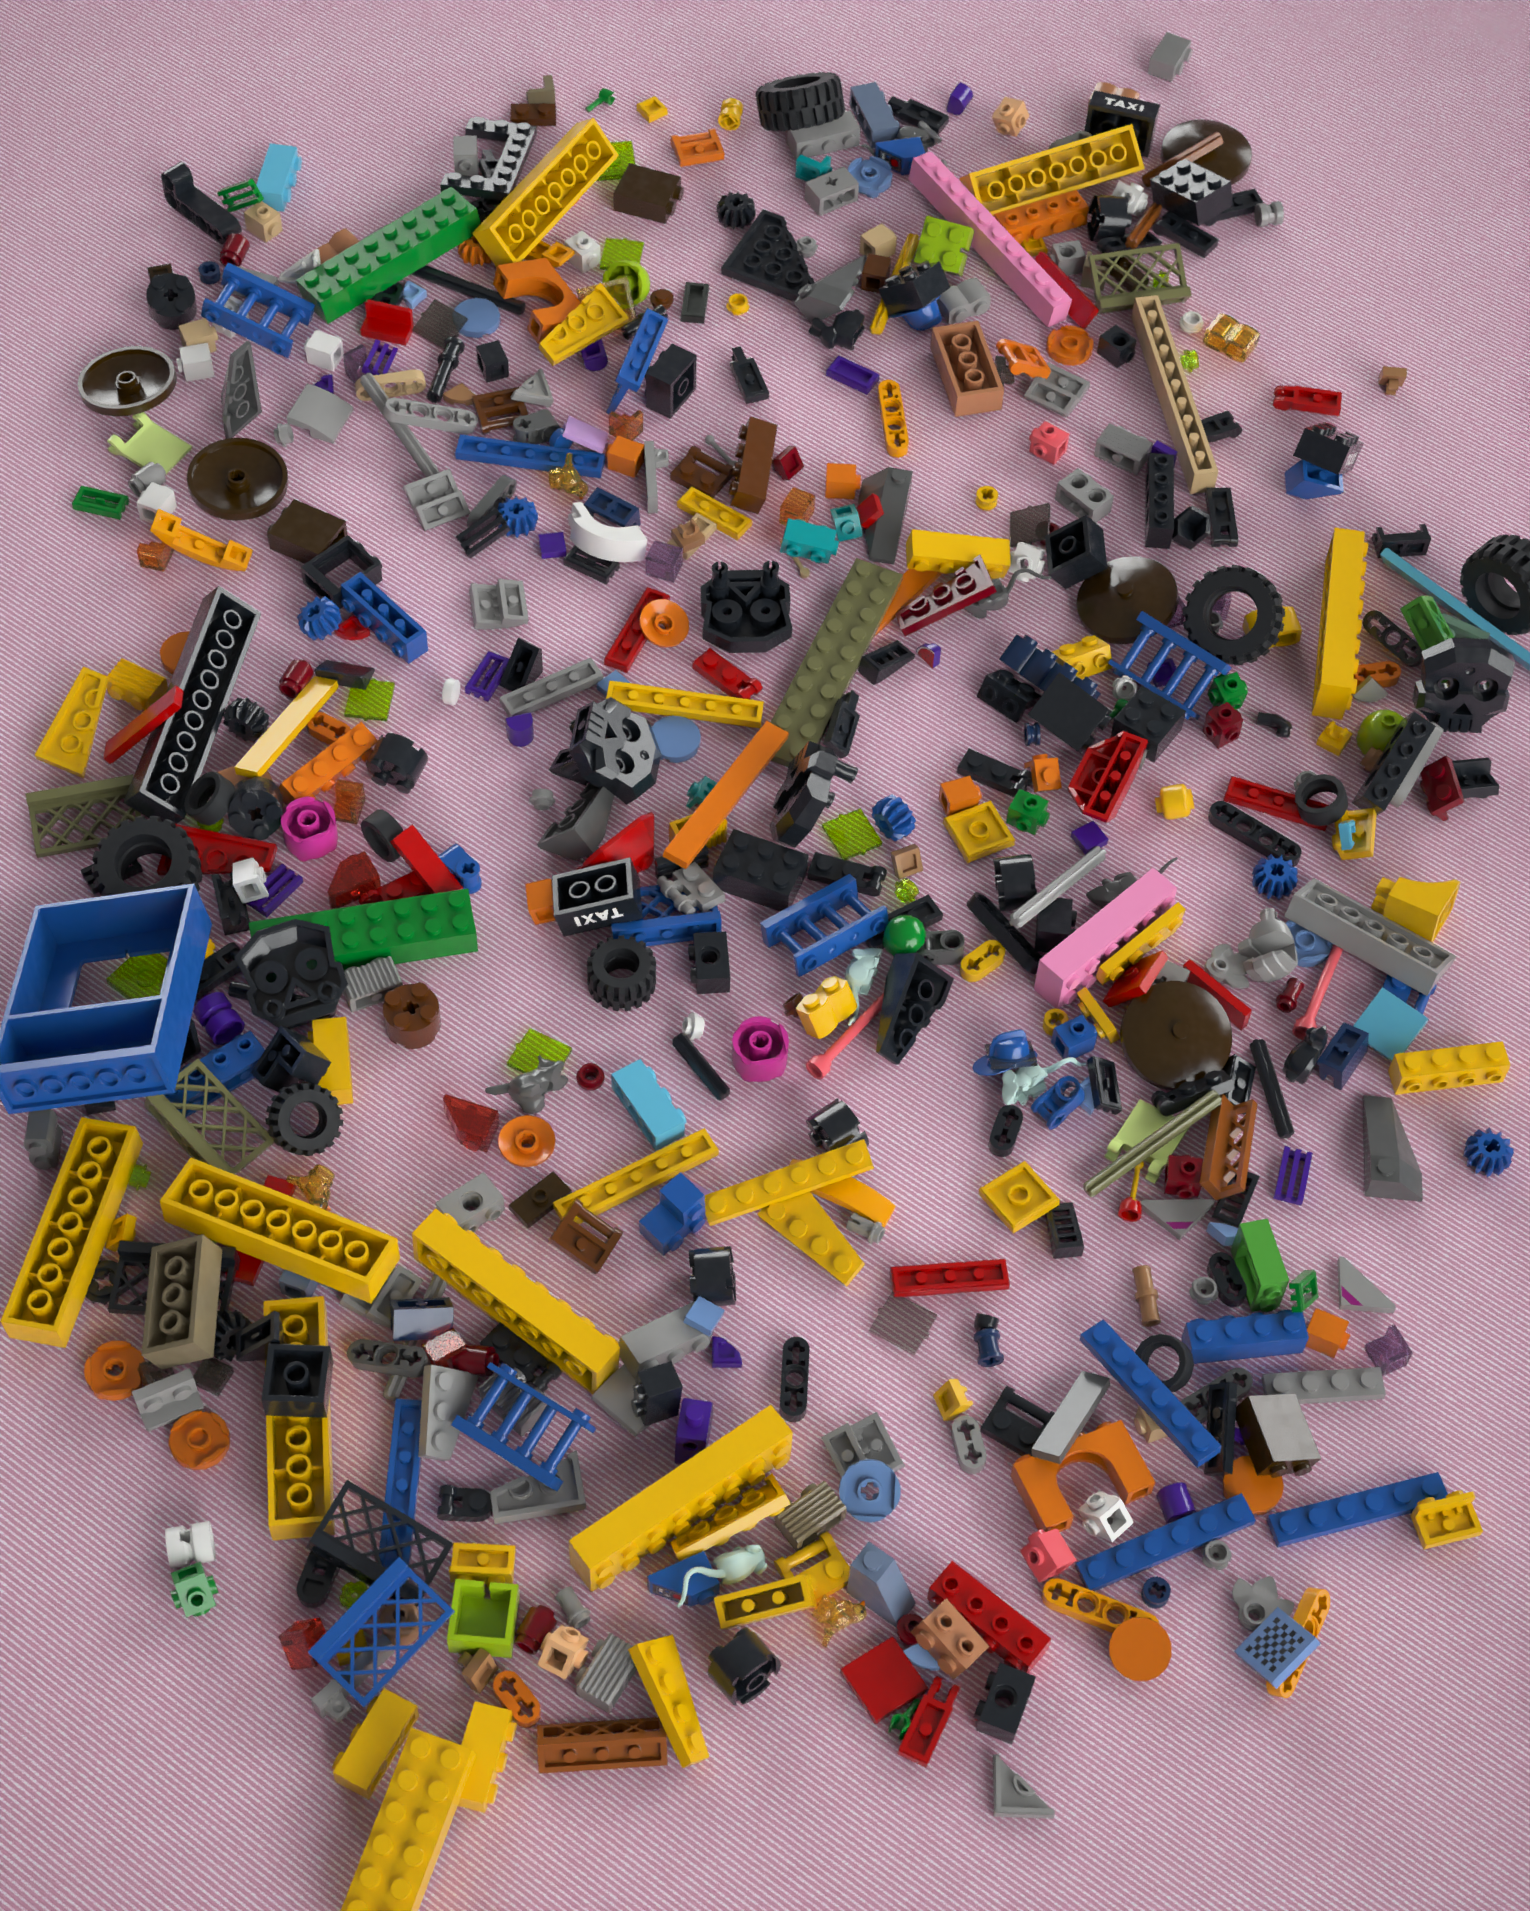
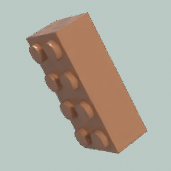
M979 321L933 327L930 349L955 417L1002 410L1004 388Z

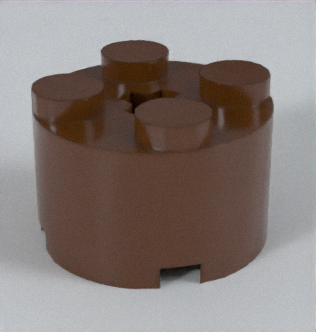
M421 982L402 985L387 992L384 997L383 1016L389 1039L395 1044L405 1045V1048L418 1049L432 1043L435 1035L441 1028L439 1002L436 995L426 984Z

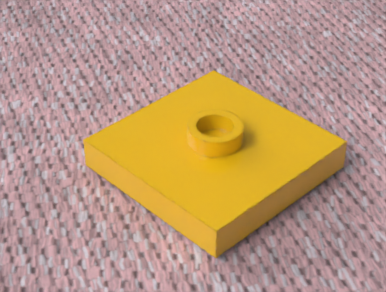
M991 800L943 818V825L967 863L1015 845L1013 835Z
M1026 1161L979 1188L981 1198L1013 1234L1060 1205V1199Z

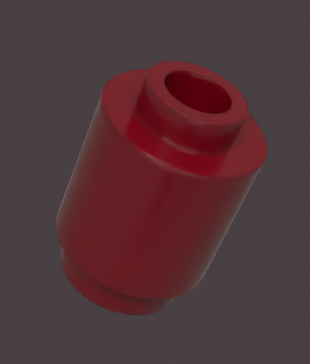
M237 233L228 236L220 252V262L224 267L227 263L234 266L242 264L250 248V243L244 235Z
M302 659L292 660L279 680L280 692L289 698H296L314 675L311 665Z
M465 1343L462 1346H456L452 1356V1365L455 1370L469 1372L473 1375L489 1377L493 1373L492 1370L487 1368L489 1363L491 1362L497 1367L499 1365V1355L492 1346Z
M543 1605L530 1607L515 1633L516 1639L514 1644L522 1651L536 1655L538 1650H541V1645L549 1632L552 1633L557 1624V1620L554 1618L555 1613Z

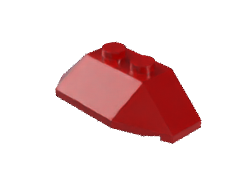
M1122 731L1116 734L1115 737L1105 739L1088 747L1067 788L1082 814L1105 823L1116 817L1136 777L1148 740Z
M648 812L638 817L598 848L576 870L629 857L632 859L637 874L642 870H647L654 861L655 815L652 812Z

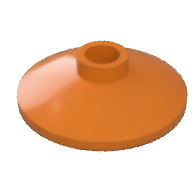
M666 599L651 601L643 608L640 614L639 622L642 633L651 643L665 648L677 646L684 641L689 632V620L685 611L673 601ZM658 624L664 625L665 630L661 629Z
M530 1115L519 1116L507 1122L501 1129L498 1137V1146L502 1156L511 1164L520 1167H533L545 1162L552 1155L556 1145L555 1133L550 1124L539 1117ZM525 1144L532 1145V1147L524 1148L522 1146Z

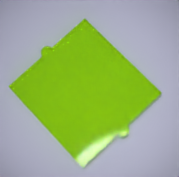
M606 238L600 270H608L612 263L622 260H632L640 264L644 242L632 241L627 238Z
M373 678L370 680L366 690L350 687L344 716L359 718L364 721H387L395 683L376 681Z
M861 808L845 815L839 814L838 818L822 824L823 830L843 860H848L860 854L865 855L867 851L883 844Z
M529 1028L521 1042L516 1043V1049L507 1061V1066L522 1073H527L539 1066V1055L550 1061L556 1062L559 1060L565 1063L573 1049Z

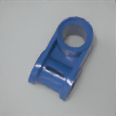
M455 843L438 855L463 889L468 888L469 894H474L481 889L480 865L460 845Z
M1064 1076L1033 1102L1031 1111L1038 1113L1047 1122L1046 1126L1048 1129H1055L1070 1113L1082 1104L1085 1099V1091L1076 1078ZM1067 1088H1077L1074 1095L1070 1097L1064 1096Z

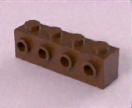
M750 416L746 425H741L738 433V439H741V443H738L735 451V457L738 458V461L734 463L731 474L735 479L732 480L728 495H732L730 506L759 514L766 500L777 424Z

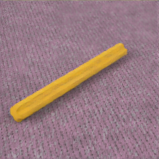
M910 233L907 235L890 277L899 275L900 269L911 264L919 244L918 234ZM882 298L870 324V332L873 335L882 334L889 314Z

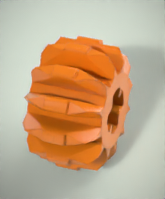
M475 236L458 245L459 258H462L464 264L471 263L472 267L476 264H479L481 267L483 263L491 264V259Z

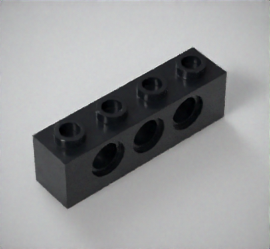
M1149 453L1145 472V547L1170 549L1174 531V455Z
M1415 711L1403 718L1352 801V804L1360 809L1374 808L1377 815L1384 812L1436 726Z

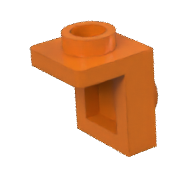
M1047 754L1034 755L1031 761L1024 763V769H1031L1034 792L1062 789L1058 757L1048 758Z

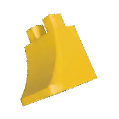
M1382 877L1376 887L1375 894L1377 895L1373 900L1371 909L1433 943L1454 907L1461 882L1455 879L1443 882H1420L1399 877L1396 882Z

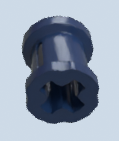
M983 1329L976 1332L973 1338L975 1343L978 1344V1364L982 1367H993L1004 1362V1355L1000 1353L998 1343L1000 1332L996 1329Z

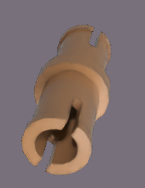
M1140 1265L1132 1269L1137 1290L1134 1296L1135 1301L1139 1303L1142 1325L1144 1327H1152L1161 1323L1156 1302L1159 1296L1158 1291L1153 1286L1151 1267L1149 1265Z

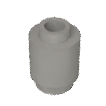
M149 462L131 475L128 485L133 493L140 497L142 491L146 490L151 482L159 485L165 483L166 472L160 464Z

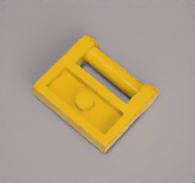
M828 1531L819 1535L817 1541L786 1558L782 1556L774 1560L775 1568L783 1580L795 1577L791 1571L792 1568L824 1550L829 1556L828 1558L796 1575H810L816 1603L848 1585L850 1567Z

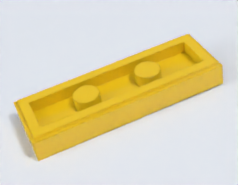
M692 486L677 501V508L692 516L696 513L717 524V530L737 541L752 526V519Z

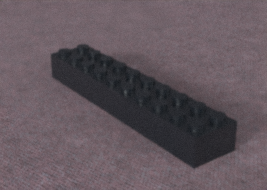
M220 586L216 587L202 599L167 689L168 692L177 685L183 690L181 709L150 733L123 802L148 818L150 816L160 817L162 822L168 819L177 824L185 819L187 814L184 807L186 795L193 783L202 774L261 616L259 611Z

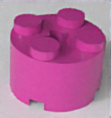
M302 797L288 804L285 813L281 817V826L284 842L289 852L295 855L298 860L305 862L310 859L323 857L337 848L338 831L334 810L328 802L324 800L323 802L317 801L314 797Z
M763 1016L746 1019L740 1024L732 1038V1063L744 1081L766 1082L780 1077L784 1073L788 1060L789 1038L787 1031L781 1024L777 1025L770 1018Z

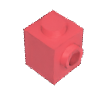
M1044 421L1039 428H1034L1030 434L1029 441H1031L1029 452L1054 465L1067 451L1069 433Z
M1040 1529L1027 1538L1029 1543L1020 1550L1039 1583L1059 1576L1077 1561L1058 1529L1048 1532Z

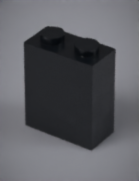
M1060 672L1028 713L1029 716L1080 754L1083 750L1087 751L1088 747L1094 744L1096 741L1094 735L1099 729L1103 731L1112 719L1109 716L1112 713L1111 710Z

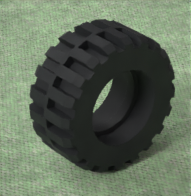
M832 72L800 74L777 79L761 85L755 94L760 124L767 131H793L823 125L824 123L839 119L845 111L841 80L837 74Z
M1498 535L1488 540L1466 559L1461 569L1462 575H1460V585L1463 586L1461 592L1463 597L1467 599V606L1501 632L1507 633V635H1523L1530 631V540L1527 538L1520 539V536ZM1505 579H1507V580L1514 586V588L1516 589V591H1514V590L1508 585V583L1506 582Z
M1232 565L1231 567L1221 566L1217 567V571H1208L1203 574L1205 578L1201 581L1197 580L1192 585L1194 590L1192 593L1187 594L1185 598L1188 601L1187 606L1183 607L1182 615L1185 616L1183 626L1184 630L1189 634L1187 636L1189 641L1226 664H1233L1235 666L1243 665L1246 662H1255L1259 656L1268 654L1272 644L1276 645L1279 638L1277 636L1279 632H1283L1284 624L1282 619L1285 617V609L1282 607L1283 600L1274 584L1254 569L1244 568L1240 565ZM1230 592H1242L1250 596L1257 607L1256 622L1251 631L1242 638L1235 640L1225 639L1219 636L1211 625L1212 609L1223 595Z
M138 816L132 822H129L127 819L120 822L121 826L115 829L112 827L107 832V839L101 838L97 844L100 851L94 852L92 858L94 865L91 868L95 879L94 883L101 896L193 883L197 891L199 892L200 890L198 883L202 881L203 874L200 869L202 866L200 858L186 831L182 827H176L175 823L171 820L165 819L162 822L158 816H150V819ZM161 854L172 860L167 874L153 885L136 887L123 881L124 873L128 866L141 856Z

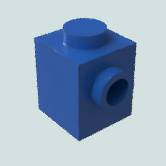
M1080 1015L1054 1027L1051 1043L1062 1059L1068 1057L1076 1059L1094 1050L1097 1031L1091 1022H1087L1085 1017Z

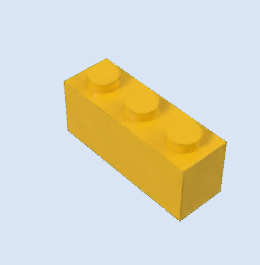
M346 1017L312 1020L313 1031H308V1039L332 1062L317 1085L328 1089L331 1095L338 1099L337 1105L352 1104L354 1102Z
M807 1574L714 1597L720 1627L725 1630L817 1607L810 1575Z
M383 1688L379 1697L375 1696L370 1701L366 1710L368 1715L362 1724L358 1723L354 1727L349 1738L351 1743L345 1752L341 1751L337 1755L332 1765L336 1783L368 1800L398 1753L411 1727L414 1726L419 1717L417 1705Z
M477 1701L474 1702L461 1745L473 1749L477 1756L460 1796L458 1806L485 1813L488 1803L494 1804L498 1791V1785L494 1784L498 1772L503 1773L508 1757V1754L504 1753L507 1741H513L517 1728V1723L513 1722L512 1710Z

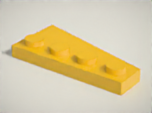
M600 282L594 291L587 295L575 310H572L561 324H558L540 342L538 349L549 363L554 366L628 323L629 317Z
M84 666L82 667L35 753L37 760L84 779L109 681L106 675Z
M1177 902L1099 966L1095 978L1102 985L1109 980L1115 981L1125 971L1124 969L1130 964H1136L1146 953L1177 931L1184 922L1182 917L1186 909Z
M810 1191L770 1204L762 1208L757 1214L763 1221L846 1287L865 1265Z
M773 1473L764 1478L766 1485L757 1491L751 1487L742 1493L743 1499L735 1506L725 1505L717 1510L713 1521L709 1523L703 1520L671 1541L670 1544L678 1560L682 1561L713 1546H721L728 1542L731 1536L740 1531L751 1530L760 1520L768 1516H776L786 1506L790 1505L785 1492Z
M673 1634L642 1642L628 1649L681 1767L685 1768L709 1757Z

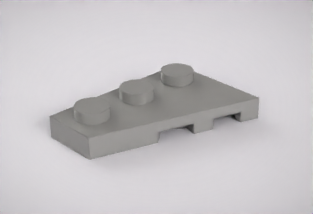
M435 1365L424 1366L418 1457L438 1461L451 1459L460 1433L451 1424L457 1415L465 1418L479 1375Z
M577 1450L567 1454V1458L561 1460L556 1468L558 1472L555 1476L564 1481L558 1492L531 1475L528 1477L521 1476L490 1491L494 1523L501 1524L585 1510L586 1501Z

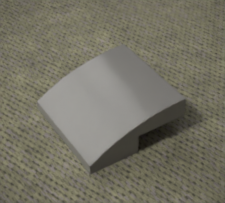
M1047 363L1051 370L1048 378L1035 377L1024 398L1067 417L1088 391L1090 382L1053 364Z
M307 383L288 413L287 423L310 430L312 438L333 444L353 412V406L340 397Z
M450 469L403 486L408 501L424 531L470 514L461 490H458Z
M498 579L496 585L471 583L469 594L474 629H501L528 623L523 581Z
M398 1264L397 1268L394 1267L372 1303L345 1293L339 1304L377 1324L390 1328V1300L412 1299L423 1279Z
M624 1364L598 1388L591 1399L632 1435L637 1436L650 1425L644 1426L641 1417H636L633 1412L631 1400L634 1399L633 1385H636V1379H634Z
M877 1412L851 1426L846 1423L821 1437L841 1478L850 1465L864 1459L882 1461L891 1467L894 1472L905 1467Z

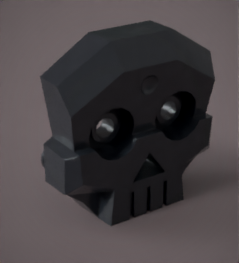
M766 561L763 564V570H728V565L724 562H721V569H718V562L712 565V578L703 584L700 589L701 616L704 618L703 640L729 653H761L771 650L792 637V624L789 617L790 586L778 577L779 564L772 561V567L769 568V561Z
M1450 638L1421 651V680L1415 682L1412 698L1415 708L1422 712L1429 722L1433 721L1443 728V732L1459 731L1467 733L1470 731V733H1482V726L1488 720L1507 710L1510 697L1507 688L1512 679L1515 666L1513 655L1489 639Z
M612 697L599 703L593 701L577 710L576 720L571 721L569 726L572 732L569 748L572 759L561 764L562 767L560 768L565 778L570 779L580 772L583 779L598 788L604 786L626 805L636 800L656 784L661 752L652 727L645 717L631 713V709Z
M808 741L804 748L789 763L786 780L776 794L773 808L777 811L770 823L773 841L786 847L796 848L810 833L823 809L829 808L835 798V793L829 791L832 777H839L851 784L857 776L858 768L838 760L834 750Z
M293 919L258 930L234 957L251 988L246 995L253 1015L269 1021L278 1028L283 1026L293 1029L308 1024L312 1020L333 1016L339 998L348 986L341 962H335L331 931L328 926ZM309 960L317 961L315 969L307 968ZM269 973L277 975L275 982L270 983L266 980ZM297 988L309 995V997L293 1002Z

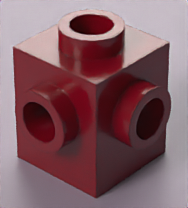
M1226 702L1208 710L1202 732L1219 749L1239 738L1244 719L1238 710Z
M1168 1155L1164 1171V1194L1178 1195L1181 1198L1198 1197L1202 1187L1200 1185L1203 1158H1195L1191 1155Z

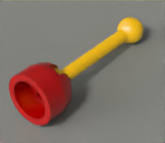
M1144 1161L1134 1167L1130 1197L1123 1199L1119 1205L1118 1216L1128 1222H1136L1141 1218L1142 1204L1135 1198L1140 1169L1144 1167Z

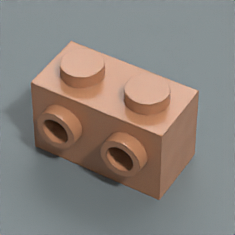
M947 1598L910 1631L916 1637L918 1644L932 1655L938 1662L940 1669L953 1680L963 1673L989 1647Z

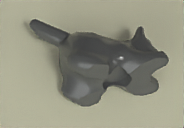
M539 1055V1066L536 1069L516 1076L510 1083L487 1087L485 1092L491 1095L508 1093L513 1101L521 1106L523 1112L527 1114L539 1113L545 1106V1093L558 1091L568 1082V1078L565 1075H561L564 1062L559 1060L556 1062L550 1061Z

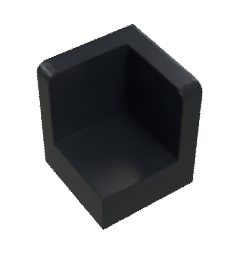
M1189 506L1174 518L1172 540L1190 550L1210 535V515L1194 506Z

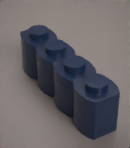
M1016 634L999 658L1000 661L1044 692L1060 672L1096 700L1101 695L1096 690L1098 684L1086 676L1083 680L1077 677L1076 673L1078 670L1066 662L1063 666L1057 663L1056 659L1058 656L1046 648L1043 652L1037 649L1038 642L1028 635L1022 638Z

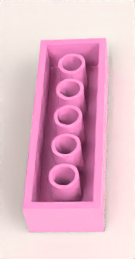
M1152 868L1039 960L1034 990L1056 1009L1061 1008L1064 1004H1071L1078 996V991L1084 987L1089 989L1096 982L1097 979L1095 977L1099 966L1174 906L1177 887L1156 869Z

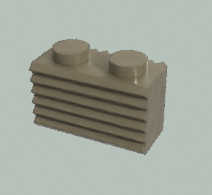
M826 1481L821 1482L817 1486L815 1483L808 1485L801 1492L800 1495L802 1497L793 1503L789 1500L790 1505L786 1506L780 1514L775 1516V1526L796 1552L819 1538V1535L834 1528L835 1525L846 1518V1506L835 1495Z

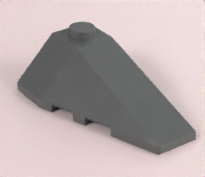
M866 255L850 261L813 284H806L799 290V296L794 304L811 324L814 318L822 320L844 309L853 296L854 290L852 286L854 287L858 284L857 276L863 271L867 259Z
M246 341L230 355L221 393L222 419L226 439L233 438L262 413L252 347L249 341Z
M888 467L862 481L858 503L861 504L874 493L879 496L884 512L867 529L864 528L870 561L895 564L911 492L913 471Z
M589 783L580 793L582 799L564 810L566 817L559 824L557 822L552 823L538 842V847L574 861L583 857L589 858L599 848L598 846L605 836L614 794L604 786L598 788Z
M1363 1095L1364 1196L1422 1202V1173L1392 1098Z

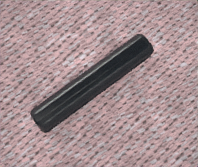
M684 1033L675 1036L672 1039L673 1046L715 1098L721 1101L728 1097L730 1088Z

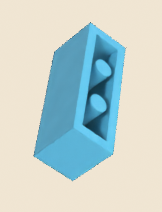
M270 144L256 184L264 198L262 201L276 211L284 212L286 204L291 201V188L295 187L297 181L296 173L301 170L302 158L298 157L297 147Z
M639 1059L611 1074L613 1091L655 1151L685 1136L686 1117L680 1108L676 1109L673 1106L669 1092L665 1087L661 1088L659 1086L657 1077L650 1066L646 1067L642 1060Z

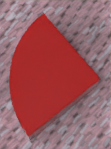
M354 615L339 624L338 630H334L336 636L345 640H361L370 636V629L362 626Z

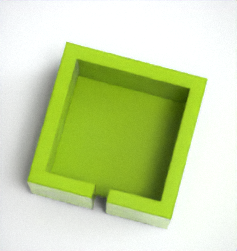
M926 216L914 263L918 265L925 261H929L930 264L940 261L945 273L962 277L968 256L960 251L962 248L964 251L969 252L975 231L968 226Z
M455 1579L451 1606L455 1612L450 1617L447 1634L449 1653L463 1654V1652H467L470 1655H475L481 1648L489 1652L492 1657L512 1658L520 1601L518 1584L490 1582L491 1599H485L484 1581Z

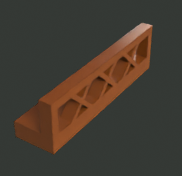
M1221 1094V1104L1211 1111L1200 1185L1215 1200L1245 1191L1258 1105L1253 1099L1233 1105L1224 1094ZM1246 1112V1115L1237 1122L1238 1115ZM1243 1131V1136L1234 1144L1236 1137ZM1238 1153H1240V1157L1231 1166V1161L1236 1157ZM1237 1175L1236 1183L1227 1186L1228 1182Z
M659 1717L537 1725L539 1774L668 1765L667 1735ZM649 1729H659L658 1731H644ZM555 1735H558V1737L544 1738V1736H555Z

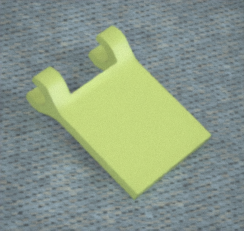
M144 412L132 416L133 419L137 420L133 426L138 431L126 443L115 434L107 440L111 444L108 451L112 454L121 455L141 468L149 462L158 463L164 468L166 474L192 449L191 445L155 424Z
M1140 1099L1117 1135L1109 1143L1108 1151L1104 1158L1114 1162L1122 1149L1129 1151L1173 1119L1174 1116H1163L1155 1106ZM1189 1128L1144 1160L1150 1163L1149 1172L1145 1176L1146 1180L1154 1184L1157 1182L1166 1166L1168 1155L1174 1153Z

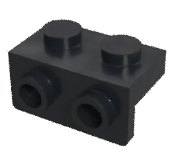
M1001 669L987 674L977 693L979 699L1015 723L1021 720L1026 709L1035 706L1041 698V695L1036 693L1032 686L1021 683L1014 678L1011 672Z
M1489 757L1452 761L1463 798H1487L1488 796L1499 795V784L1490 774L1491 760Z

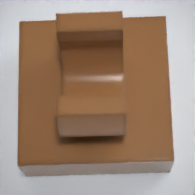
M1383 366L1378 376V385H1386V395H1396V390L1398 391V387L1403 386L1407 378V368Z
M691 519L686 524H679L678 527L671 530V537L683 553L705 544V536L694 519Z
M916 844L890 852L894 874L899 880L923 871L920 850Z
M481 1648L474 1657L467 1652H463L457 1660V1663L463 1666L461 1674L469 1688L479 1694L499 1669L491 1654Z

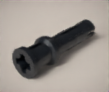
M446 338L443 343V352L438 355L437 361L439 366L426 395L427 399L433 403L441 402L451 372L459 365L458 358L463 353L465 345L458 338Z

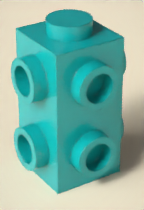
M788 518L780 552L786 553L791 557H802L810 559L815 563L828 564L831 555L836 556L839 541L835 540L837 530L830 529L824 525L818 526L806 523L800 519Z

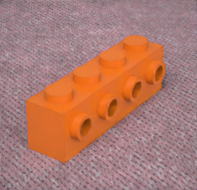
M1073 190L996 213L994 218L1021 244L1024 240L1029 242V238L1040 239L1041 237L1044 238L1087 225L1089 206L1078 191Z
M361 721L280 784L279 789L283 801L288 806L292 801L302 797H314L316 800L315 796L321 791L324 793L329 791L336 784L335 780L343 776L345 778L356 769L355 765L361 760L366 762L378 740Z

